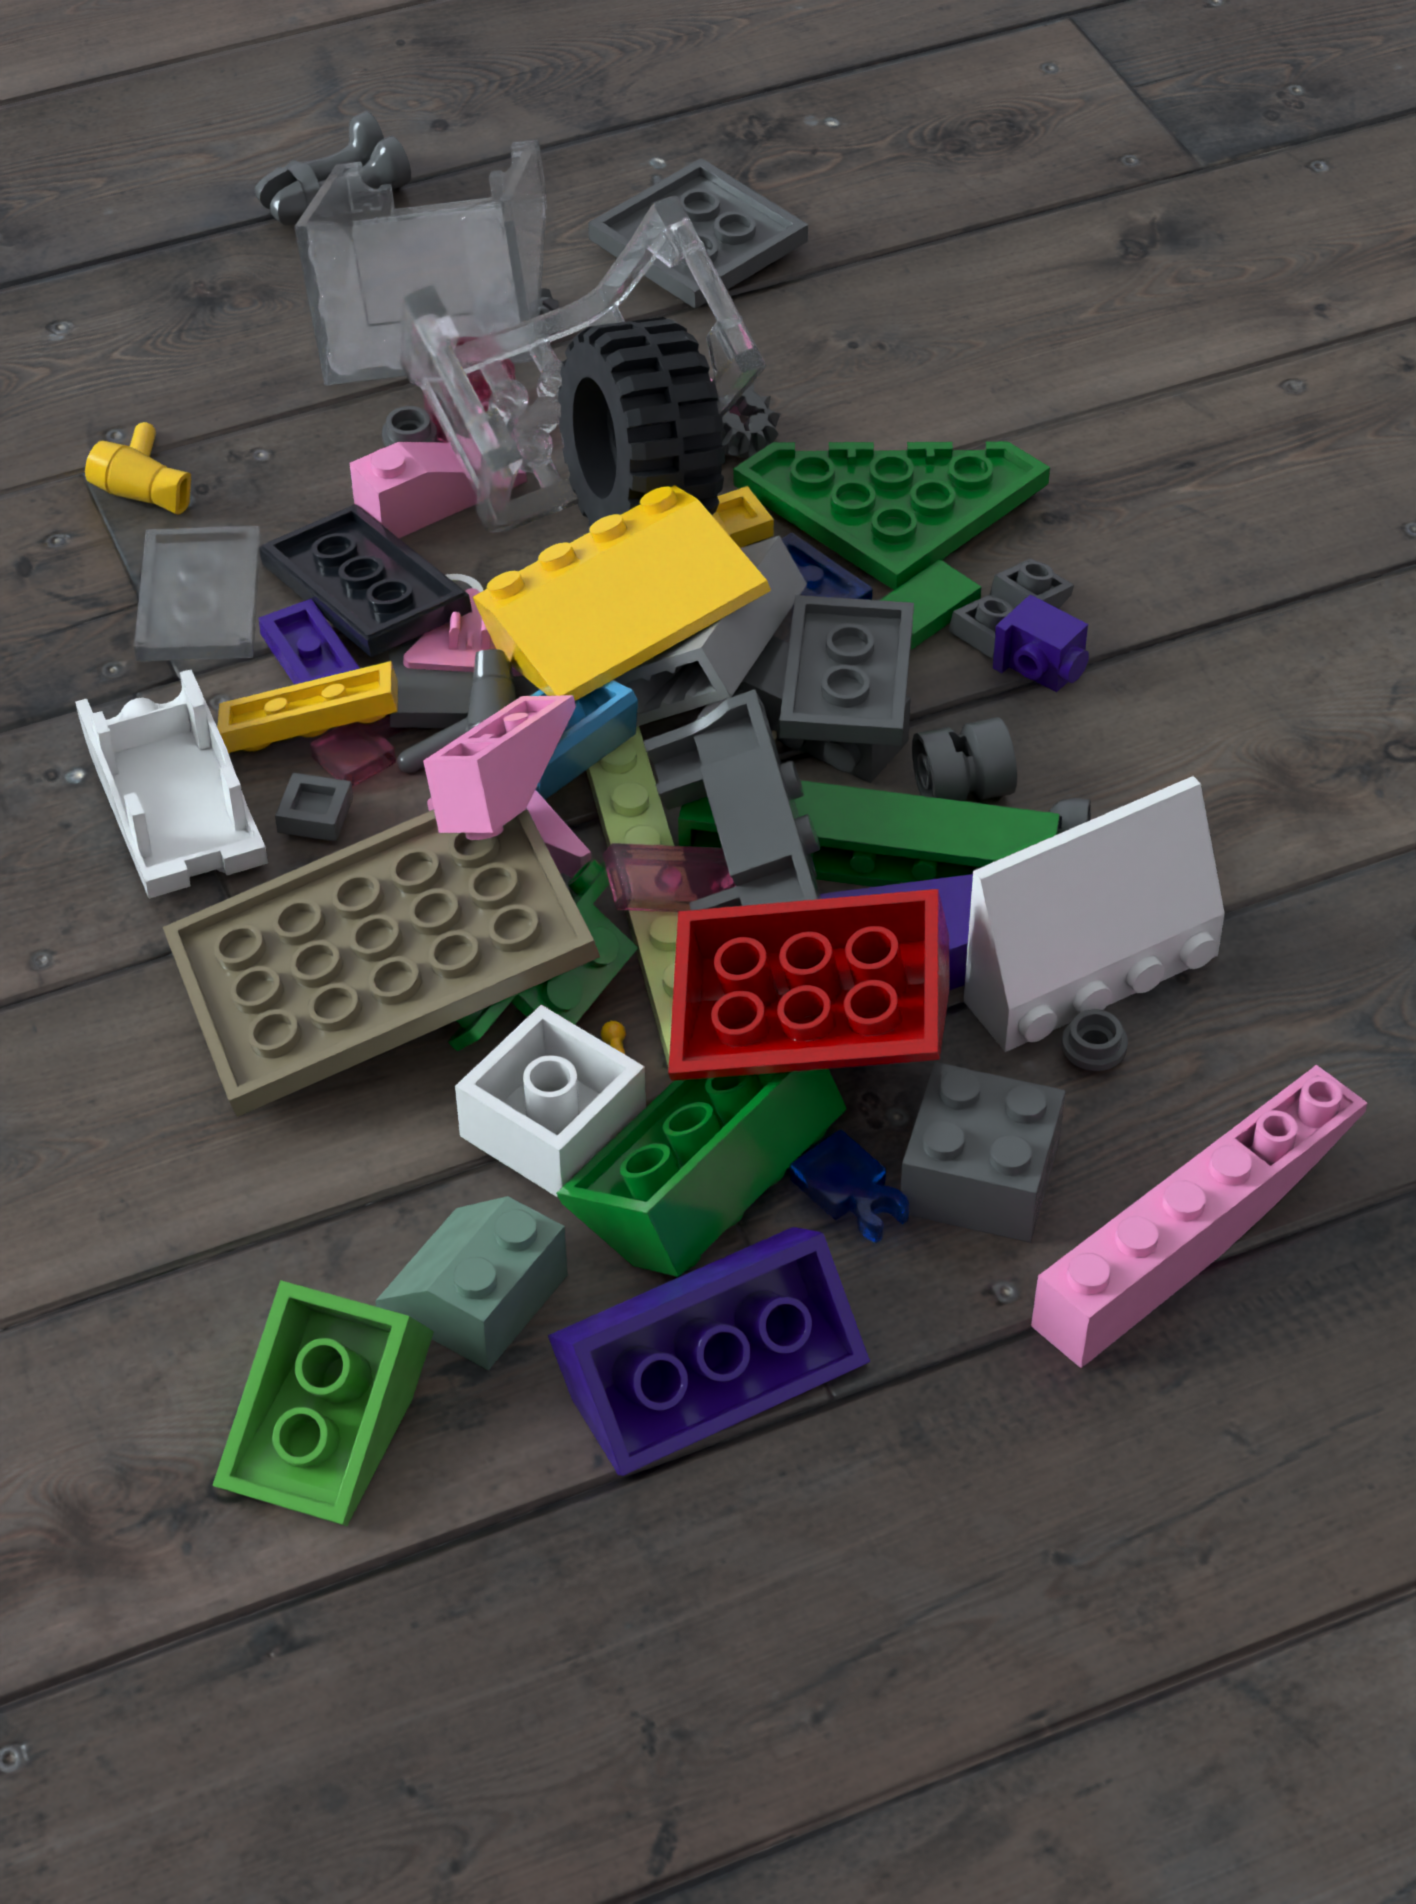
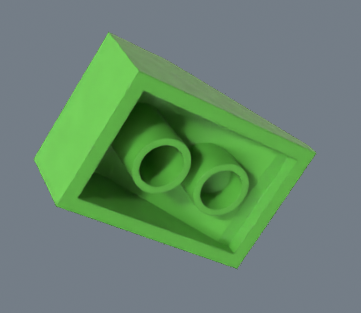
M280 1280L213 1486L348 1526L413 1399L434 1331L408 1315Z

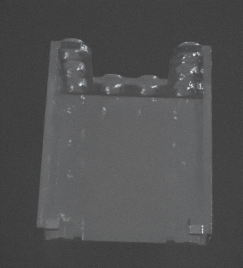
M538 139L512 143L510 147L512 155L511 167L504 173H502V170L491 171L489 175L492 195L489 198L395 209L391 184L380 185L379 189L367 186L361 176L363 172L361 161L335 165L295 225L325 386L537 361L547 192Z

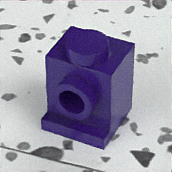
M1030 594L996 625L993 669L1003 673L1006 669L1011 668L1021 673L1024 677L1034 680L1057 693L1068 682L1073 683L1077 681L1087 666L1089 660V653L1086 651L1088 624Z

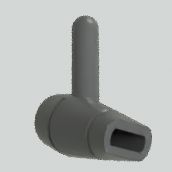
M487 649L476 652L473 685L467 717L402 751L397 758V765L402 772L410 774L424 768L423 760L516 700L512 665L504 651Z

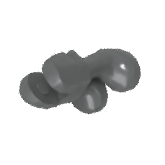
M365 111L354 116L349 121V144L344 149L325 158L302 163L293 160L284 168H276L258 182L255 186V195L265 208L270 209L272 216L281 224H302L309 222L311 217L324 218L325 207L337 201L377 192L394 191L407 185L411 181V168L407 154L398 139L394 136L384 139L382 130L372 113Z

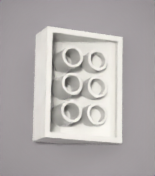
M1194 776L973 871L964 1002L1004 1052L1027 1042H1037L1044 1039L1053 1030L1072 1022L1074 1017L1083 1011L1092 1009L1104 1010L1106 1006L1132 994L1145 993L1153 989L1161 981L1187 969L1200 968L1212 958L1218 956L1225 912L1202 788L1198 780Z

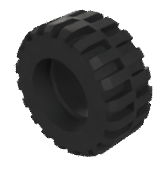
M659 317L587 327L573 338V341L565 351L567 359L562 362L560 370L562 386L558 387V402L561 404L559 428L564 442L562 451L565 464H568L570 472L569 481L572 491L577 494L579 499L578 507L582 515L589 519V527L603 517L613 514L621 515L641 504L640 500L645 494L665 486L672 487L675 485L694 496L711 515L716 512L719 505L717 495L723 489L724 476L721 474L722 464L725 463V447L722 446L721 431H724L722 414H719L716 402L718 399L714 382H711L708 373L710 370L705 355L699 353V343L695 337L687 333V328L671 319Z

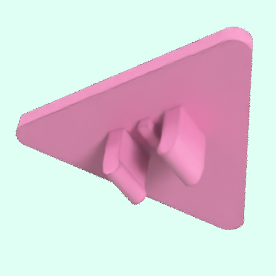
M470 588L465 590L470 597L472 612L461 616L459 612H453L450 622L424 633L404 654L403 664L409 669L474 672L476 652L496 649L472 598L480 593L477 589ZM512 667L513 676H523Z

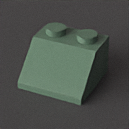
M509 1196L458 1207L375 1300L376 1307L414 1318L434 1331L432 1340L489 1371L568 1276L565 1226Z

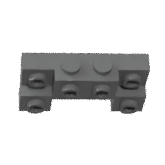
M755 689L724 700L710 713L688 725L643 741L646 752L654 763L659 783L656 784L658 795L668 810L708 796L728 870L736 884V887L689 902L690 910L821 899L815 879L817 874L811 857V853L821 850L819 840L810 816L806 814L799 817L794 800L804 796L803 787L793 761L782 763L779 758L764 705Z

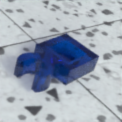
M842 1129L791 1163L790 1180L835 1221L848 1211L854 1213L857 1216V1226L860 1233L872 1242L878 1243L883 1239V1221L875 1214L889 1213L901 1224L908 1221L909 1201L907 1197L898 1189L885 1186L886 1168Z

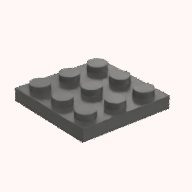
M702 158L588 222L589 240L695 309L808 242L807 223Z

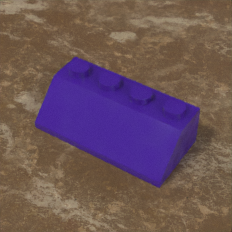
M791 1227L548 1335L573 1403L620 1476H624L870 1362L824 1234L797 1227Z

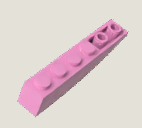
M1315 1065L1039 1274L1031 1327L1077 1366L1082 1368L1226 1252L1321 1160L1366 1112L1368 1103L1321 1067Z

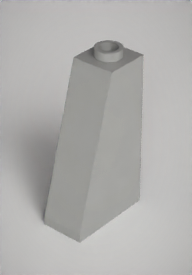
M780 536L741 548L743 553L767 579L771 588L770 592L614 679V681L632 689L638 699L636 726L732 697L793 606L795 595H800L807 585Z

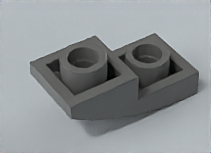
M1030 558L995 574L989 595L953 611L948 631L985 655L993 658L996 625L1031 594L1059 609L1072 595L1074 585L1054 573L1053 569L1047 564Z

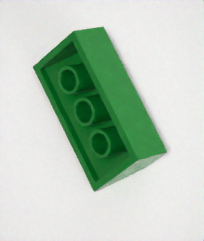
M829 1069L676 1080L661 1092L556 1194L562 1205L632 1266L679 1277L684 1271L689 1270L698 1263L702 1253L727 1228L732 1227L741 1220L744 1211L769 1186L777 1183L784 1176L786 1169L810 1145L818 1142L825 1135L827 1128L847 1108Z

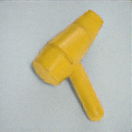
M142 422L135 427L130 447L108 441H99L94 445L87 457L85 466V477L89 483L114 496L156 504L177 515L182 514L189 506L191 473L167 468L150 457L156 436L155 428L150 423Z

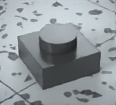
M292 773L275 814L277 833L337 841L353 801L351 781Z

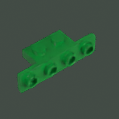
M617 853L600 864L592 858L576 872L567 884L573 891L571 896L595 941L600 957L456 1020L460 1028L448 1041L456 1051L478 1041L510 1002L526 1017L531 1015L540 1005H543L573 1024L579 1021L638 949L623 932L593 905L627 864L628 861L622 855Z

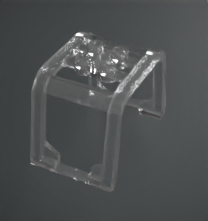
M671 196L654 202L629 243L598 286L590 293L566 306L458 347L456 345L459 334L434 285L416 290L403 298L400 364L409 382L417 387H421L477 496L476 512L486 531L492 533L509 531L578 504L579 499L577 494L572 491L569 478L562 480L550 457L553 451V441L548 433L555 430L557 425H559V417L561 416V404L558 402V387L562 386L560 370L563 361L558 360L549 342L570 335L585 327L625 322L618 306L623 303L657 258L669 268L680 264L682 259H685L717 320L706 336L714 373V378L711 382H714L718 394L716 402L718 412L722 414V417L767 367L743 321V317L739 314L704 247L703 241L700 240L678 196ZM528 350L541 373L536 386L539 398L530 406L527 405V389L519 381L509 378L501 362L504 359ZM478 369L481 370L492 391L489 398L488 411L486 412L466 375ZM561 433V440H562V443H563V445H564L563 435H562V433ZM519 469L525 472H533L541 489L510 500L512 487Z

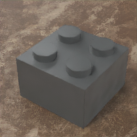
M935 1062L902 1162L899 1213L1031 1243L1060 1142L1066 1090Z

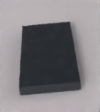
M357 504L258 547L262 564L305 601L312 598L323 616L371 658L450 622L453 612H459L461 616L472 612L470 597L467 592Z

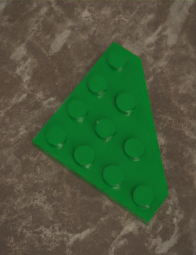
M1008 441L986 442L985 450H953L952 442H907V450L874 451V442H829L828 451H795V442H772L733 468V485L738 489L748 486L761 504L895 590L937 560H942L1047 486L1049 484L1050 467Z

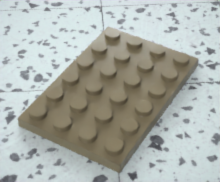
M527 807L526 810L503 825L504 831L501 834L483 840H469L466 838L465 833H439L433 809L163 927L227 1098L237 1117L600 957L595 941Z

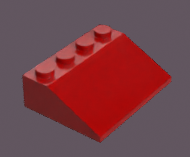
M939 889L678 911L668 1071L671 1081L940 1060L949 996V932Z

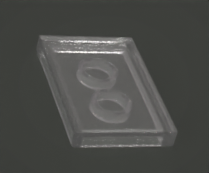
M259 526L146 530L134 642L137 661L253 658L260 567L258 547L261 546Z

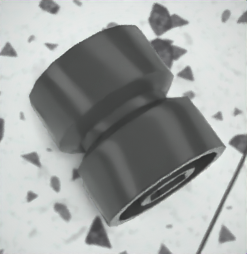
M995 717L966 723L963 725L960 734H956L950 727L918 732L913 735L912 761L920 796L966 801L968 794L972 793L975 798L981 801L1015 793L1017 787L1016 757L1009 731L1001 718Z

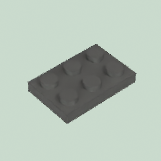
M795 595L780 713L779 738L902 746L914 603Z

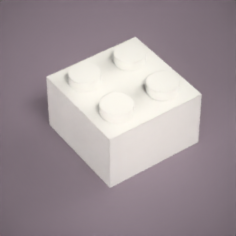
M540 1005L455 1086L460 1137L558 1197L556 1193L646 1108L645 1066L543 1005Z

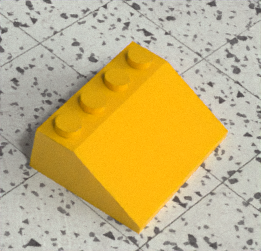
M674 485L672 487H660L648 492L641 498L640 505L621 515L613 514L597 520L591 525L589 533L571 543L563 542L548 547L540 553L538 561L524 569L508 571L494 577L487 584L486 590L472 598L495 648L505 652L515 670L546 695H574V700L576 701L770 592L771 588L767 579L702 503L694 496Z

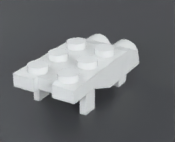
M192 670L180 672L182 690L173 701L158 704L147 698H136L124 705L121 713L116 717L105 720L102 711L93 713L87 699L75 702L91 758L149 899L190 887V877L216 869L226 873V875H231L268 864L266 846L246 804L241 784L236 776L227 748Z

